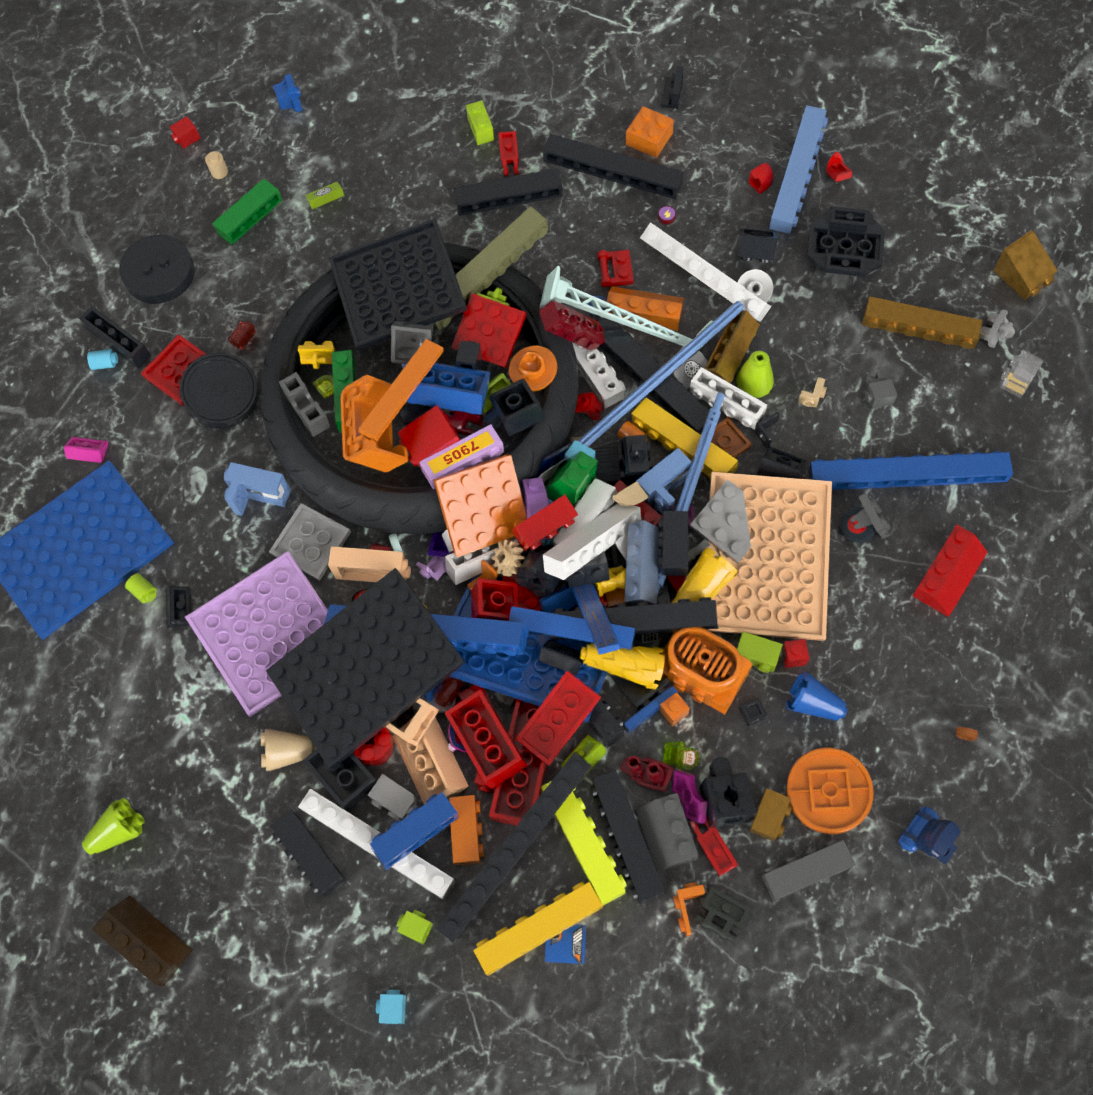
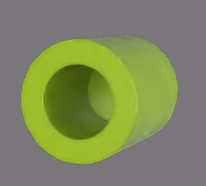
M134 574L127 580L125 588L140 602L150 603L156 598L157 589L141 574Z

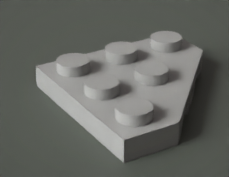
M727 479L689 527L738 564L751 548L744 493Z

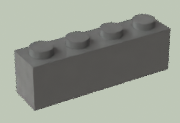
M834 839L825 843L826 848L818 851L817 848H813L805 852L806 856L798 859L795 856L786 860V865L780 868L774 865L765 869L766 874L762 876V879L772 901L779 900L854 867L856 864L844 840L837 842Z

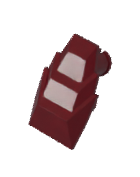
M633 755L629 758H624L620 770L629 775V778L636 781L638 785L666 792L674 767L650 757L643 758Z

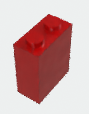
M438 405L397 432L401 438L399 440L400 445L405 446L410 453V456H408L409 460L414 466L418 465L420 468V461L461 440L448 417Z

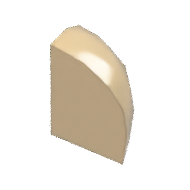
M637 481L612 497L619 505L628 507L639 504L648 498Z

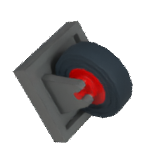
M866 493L859 496L863 507L851 508L841 518L840 528L842 534L852 542L862 543L868 541L874 536L875 532L883 539L891 536L888 531L891 529V526L883 514H880L882 512L880 505L875 501L874 497L870 498Z

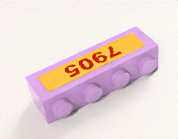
M490 424L419 463L431 487L435 489L433 479L486 462L490 459L498 458L504 452V447L501 439Z

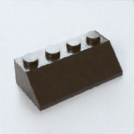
M131 896L126 897L106 911L92 928L97 935L157 986L164 987L193 951L192 948Z

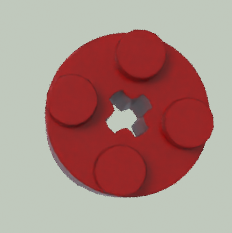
M385 727L353 753L364 765H382L393 754V736L388 728ZM371 740L375 742L373 746L369 744Z

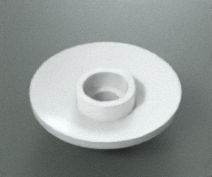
M749 270L738 280V284L764 302H767L773 293V282L770 276L762 270ZM758 285L759 291L754 292V287Z

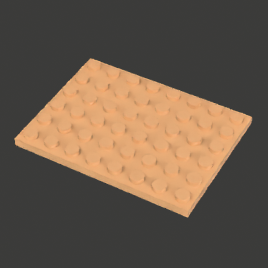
M711 472L709 501L727 479L743 491L751 548L737 564L708 541L710 544L708 548L717 552L715 555L725 558L737 570L738 574L711 598L716 600L718 629L707 630L710 632L734 634L747 632L758 636L825 641L832 481Z

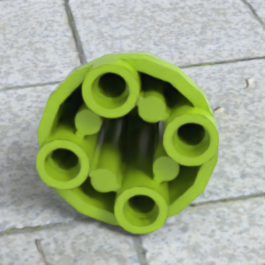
M125 798L116 800L109 805L85 836L82 846L88 854L93 855L94 853H100L132 840L142 833V824L145 823L144 818L141 814L134 812L130 803Z

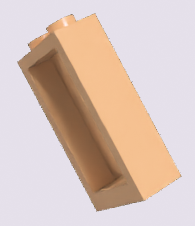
M331 546L328 566L335 579L378 582L394 568L399 570L405 580L410 578L411 567L408 566V559H405L403 552Z
M422 698L416 701L421 707L405 732L391 723L386 726V728L415 746H417L439 709Z

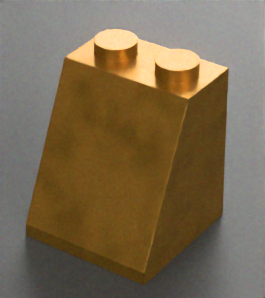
M1030 230L1003 250L993 271L1019 296L1026 300L1030 296H1036L1042 287L1050 286L1054 282V276L1058 270L1035 233Z

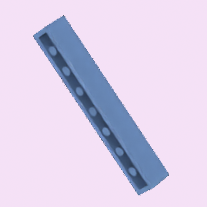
M806 105L769 227L771 230L790 234L792 227L796 228L799 218L796 216V213L801 212L803 202H800L801 198L805 199L807 192L805 184L809 185L812 175L809 173V170L814 169L816 159H813V157L818 155L820 145L817 144L822 142L824 132L821 130L822 128L826 129L828 118L825 117L827 112L825 109Z

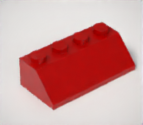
M956 524L912 596L949 617L988 553L975 534Z

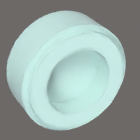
M396 533L390 534L389 539L393 550L401 552L402 549Z

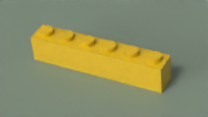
M645 398L631 413L632 423L639 429L644 430L651 439L661 442L667 450L675 451L679 448L692 463L701 435L648 398ZM711 442L701 472L707 474L710 480L711 472L734 474L738 468V460Z
M584 882L578 883L572 887L573 892L568 895L562 893L553 899L554 903L546 906V904L539 906L534 910L535 914L529 918L525 915L516 920V925L508 929L506 926L497 931V936L490 941L486 938L477 943V948L473 951L485 974L489 976L603 908L590 882L586 884Z

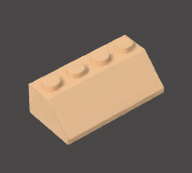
M436 717L417 746L405 741L397 734L393 735V739L424 805L427 799L434 794L439 795L443 792L449 800V797L457 796L468 787V783L453 752L448 748L449 744ZM412 719L409 720L400 730L405 732Z

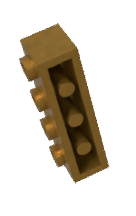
M747 310L741 311L727 324L704 368L728 383L732 382L760 326Z

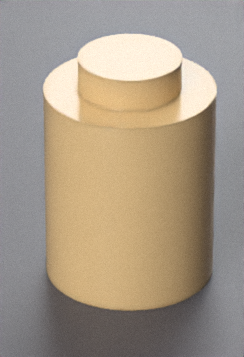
M217 151L207 154L205 161L211 175L216 179L224 178L228 174V168L222 154Z

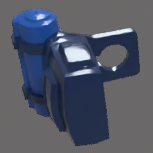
M922 806L915 813L916 816L907 829L901 833L902 836L898 842L904 850L915 852L917 849H920L927 855L936 857L940 862L946 864L957 849L953 843L961 831L952 820H938L939 817L933 809Z

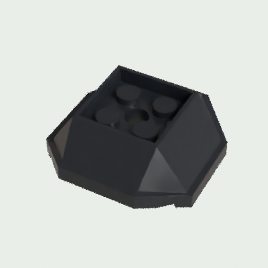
M832 206L810 225L807 260L825 273L863 277L882 266L885 231L873 218L874 216L869 210Z

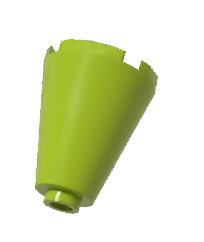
M764 351L753 352L736 376L737 388L755 398L767 395L774 384L770 359Z

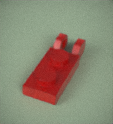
M516 131L499 132L501 164L503 165L504 176H508L509 173L507 164H514V173L519 175Z
M707 816L703 825H705L708 831L703 834L693 820L688 822L696 836V840L718 877L738 866L716 827L709 828Z

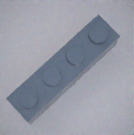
M644 520L628 525L625 602L634 606L639 602H648V605L657 604L660 530L658 526Z

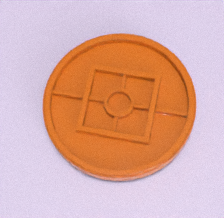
M825 747L807 752L795 762L786 782V795L791 798L789 805H792L791 810L806 827L823 834H841L854 829L866 818L873 803V784L867 769L856 757L837 748Z

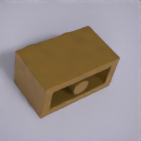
M766 788L749 832L772 842L777 837L781 838L785 828L782 825L784 817H789L792 805H789L791 798Z

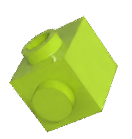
M414 909L413 913L406 911L405 915L402 914L397 922V927H399L397 932L424 945L433 923L425 919V914Z

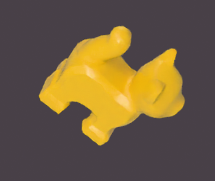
M623 566L608 568L610 580L593 583L597 595L601 597L604 593L613 591L616 588L625 589L626 568L624 569Z

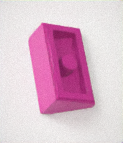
M71 437L64 446L65 456L67 459L102 463L108 441Z

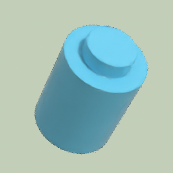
M112 349L91 351L87 354L91 370L113 368L118 363V355Z

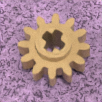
M505 540L504 543L499 542V549L494 548L496 554L492 557V560H495L496 563L493 565V568H498L497 573L503 574V576L517 574V567L520 568L522 565L521 560L525 559L520 554L523 548H518L519 542Z

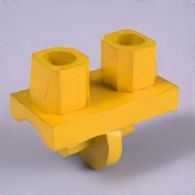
M305 341L304 345L298 346L301 364H313L314 369H319L320 364H332V352H335L332 341H324L322 345H315L312 341Z

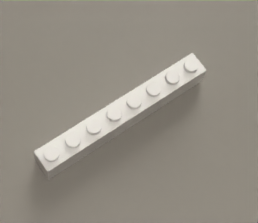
M651 222L640 237L733 304L736 301H740L744 305L743 311L747 310L759 322H761L771 308L766 302Z
M310 789L298 807L376 857L371 850L370 843L380 832ZM412 852L392 866L393 869L444 901L456 883L454 878Z

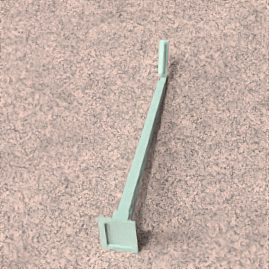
M559 266L546 278L539 309L545 307L550 301L555 300L684 347L693 340L568 286V282L560 280ZM566 292L570 293L572 299L565 297ZM579 297L584 299L585 301L581 303ZM591 302L593 307L587 305V303ZM709 321L698 334H700L713 321Z

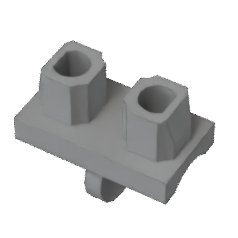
M1002 309L1000 314L990 313L987 325L992 326V328L985 326L981 328L980 339L988 341L989 347L994 348L999 338L1004 340L1006 337L1010 338L1015 334V329L1012 327L1013 323L1009 322L1006 318L1007 310Z

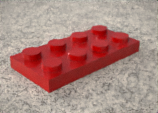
M566 671L516 737V740L547 765H551L602 696L570 671Z

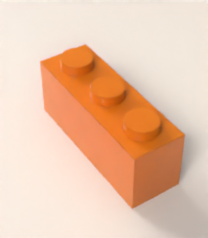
M475 795L449 797V802L458 812V819L451 823L453 863L455 866L481 863V857H484V846L479 842V835H483L482 822H478L477 815L481 814L480 801H476Z

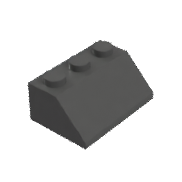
M678 793L656 799L636 809L641 829L657 872L697 860L698 853Z

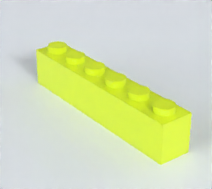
M552 781L541 786L542 792H544V790ZM572 791L554 815L591 886L604 906L624 895L626 892L624 888L627 887V884L622 875L617 876L614 870L617 866L612 856L606 855L604 851L606 845L602 837H597L593 831L596 826L592 818L585 816L583 810L586 808L580 797L576 799Z

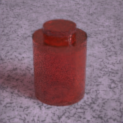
M240 321L228 337V341L234 347L243 350L255 335V326L249 321Z
M450 676L439 684L433 695L436 699L435 702L442 707L451 706L463 686V682Z

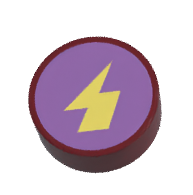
M663 206L659 209L658 220L662 224H671L675 221L676 211L673 207Z

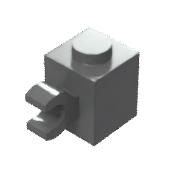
M880 372L876 373V379H872L871 375L867 374L866 382L868 388L865 391V399L867 403H870L871 409L894 404L897 392L892 379L882 381Z

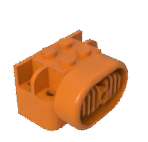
M702 627L682 628L674 632L662 655H665L662 675L669 679L674 688L681 693L686 692L690 694L694 701L698 703L703 702L724 715L752 667V663L740 655L735 646Z

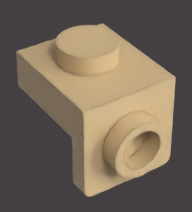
M818 377L813 393L801 391L798 402L807 407L817 408L819 399H824L827 387H824L825 379Z

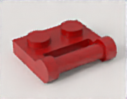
M602 250L597 253V259L600 261L602 276L600 282L602 287L634 284L629 250L611 252ZM612 260L614 278L609 277L607 261Z

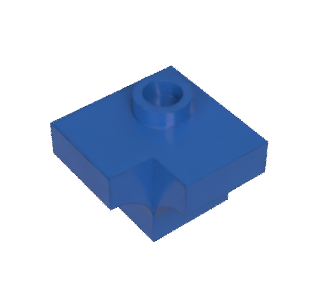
M291 74L285 75L281 83L273 85L281 110L292 108L296 112L303 111L299 100L301 96L299 87H295Z

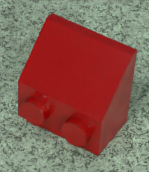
M478 578L471 589V618L509 621L511 607H518L517 583Z

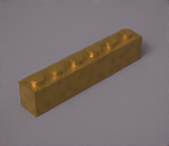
M869 296L862 325L869 328L883 329L888 332L902 333L906 336H916L925 340H934L944 344L974 349L980 337L982 320Z

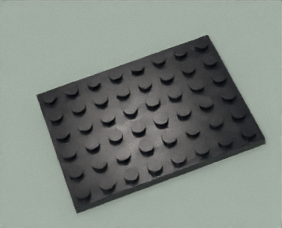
M394 568L268 668L266 672L328 768L333 769L466 662L399 570Z

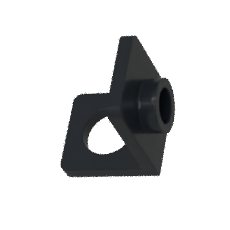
M779 412L771 416H764L756 425L755 433L766 448L770 447L772 439L765 429L778 422Z

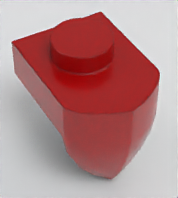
M836 151L827 163L826 173L835 182L851 178L852 171L843 163L841 154Z

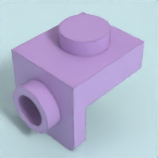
M434 556L427 565L420 562L416 564L420 569L419 573L426 579L432 578L438 581L442 574L446 572L445 557Z

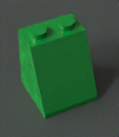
M582 451L567 459L558 467L546 486H544L547 498L554 502L563 495H566L575 509V504L578 500L582 499L587 486L592 484L595 479L598 460Z

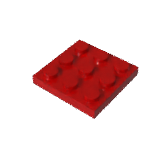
M472 293L467 305L468 310L464 312L451 348L458 351L461 341L480 343L483 361L506 368L527 313Z
M178 334L141 372V375L180 405L184 406L180 396L181 377L194 360L207 354Z

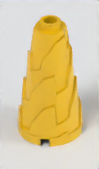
M706 547L687 575L686 581L679 589L672 603H678L680 599H690V602L699 601V598L703 597L713 598L728 582L737 576V570L725 558L715 555L717 552Z
M594 643L587 644L586 647H582L580 659L589 667L617 675L646 686L649 689H656L658 684H654V681L661 680L665 655L659 654L663 653L664 649L656 646L654 648L635 646L632 647V650L620 648L619 650L599 655Z

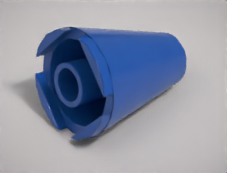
M803 671V675L799 674L789 691L792 694L791 701L786 700V708L790 711L838 721L840 718L843 719L848 710L845 701L806 671Z

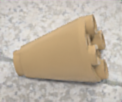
M265 729V732L260 734L261 746H265V754H261V768L266 767V771H272L303 761L316 748L308 736Z

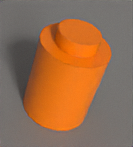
M626 421L617 433V437L621 440L626 436L645 435L647 437L645 432L629 421Z

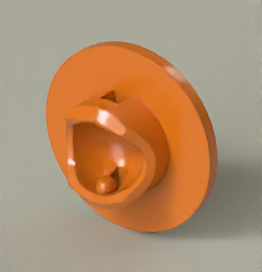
M529 346L520 350L512 358L509 365V376L512 382L515 383L524 378L532 392L547 387L557 373L555 356L550 350L542 346Z

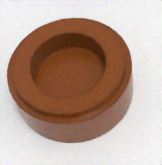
M957 727L955 736L964 740L976 741L978 731Z

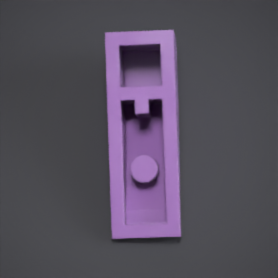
M542 478L523 479L521 496L528 519L548 506V499Z

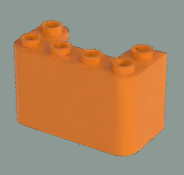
M366 374L343 389L341 393L343 457L345 460L382 472H389L408 462L406 447L402 445L393 447L392 422L377 442L359 433L358 429L392 384Z

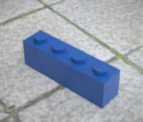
M443 792L439 795H432L427 799L425 805L420 808L415 807L404 820L401 821L399 819L390 826L391 829L384 834L383 832L377 834L370 843L371 850L386 870L458 819V812Z

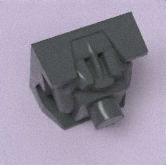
M394 321L391 325V362L407 364L425 339L432 341L433 324L428 326L416 324L403 325V322Z

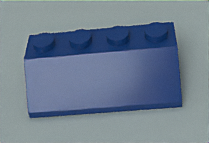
M435 363L406 402L430 407L438 405L440 408L451 411L481 415L486 401L490 372Z

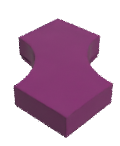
M675 769L672 791L678 793L685 817L697 823H705L708 801L704 800L697 791L695 774Z

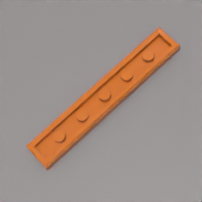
M425 339L358 428L359 433L376 442L441 356L443 347Z

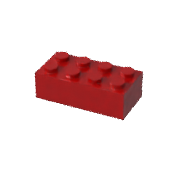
M481 689L444 712L484 783L491 789L528 766L488 697Z

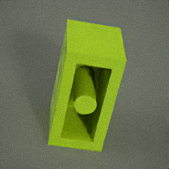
M483 101L466 105L467 118L477 145L494 141L493 126Z
M742 632L737 650L740 655L752 663V666L758 667L757 669L761 672L769 673L774 672L783 644Z

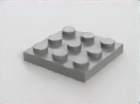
M301 503L269 553L279 557L289 551L302 572L320 581L329 567L331 546L342 547L351 531Z

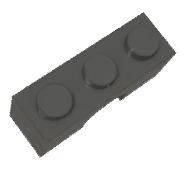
M297 372L279 381L284 395L313 437L330 428L326 415L318 403L313 401Z

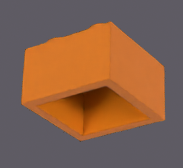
M643 106L626 131V145L657 158L673 134L674 119Z

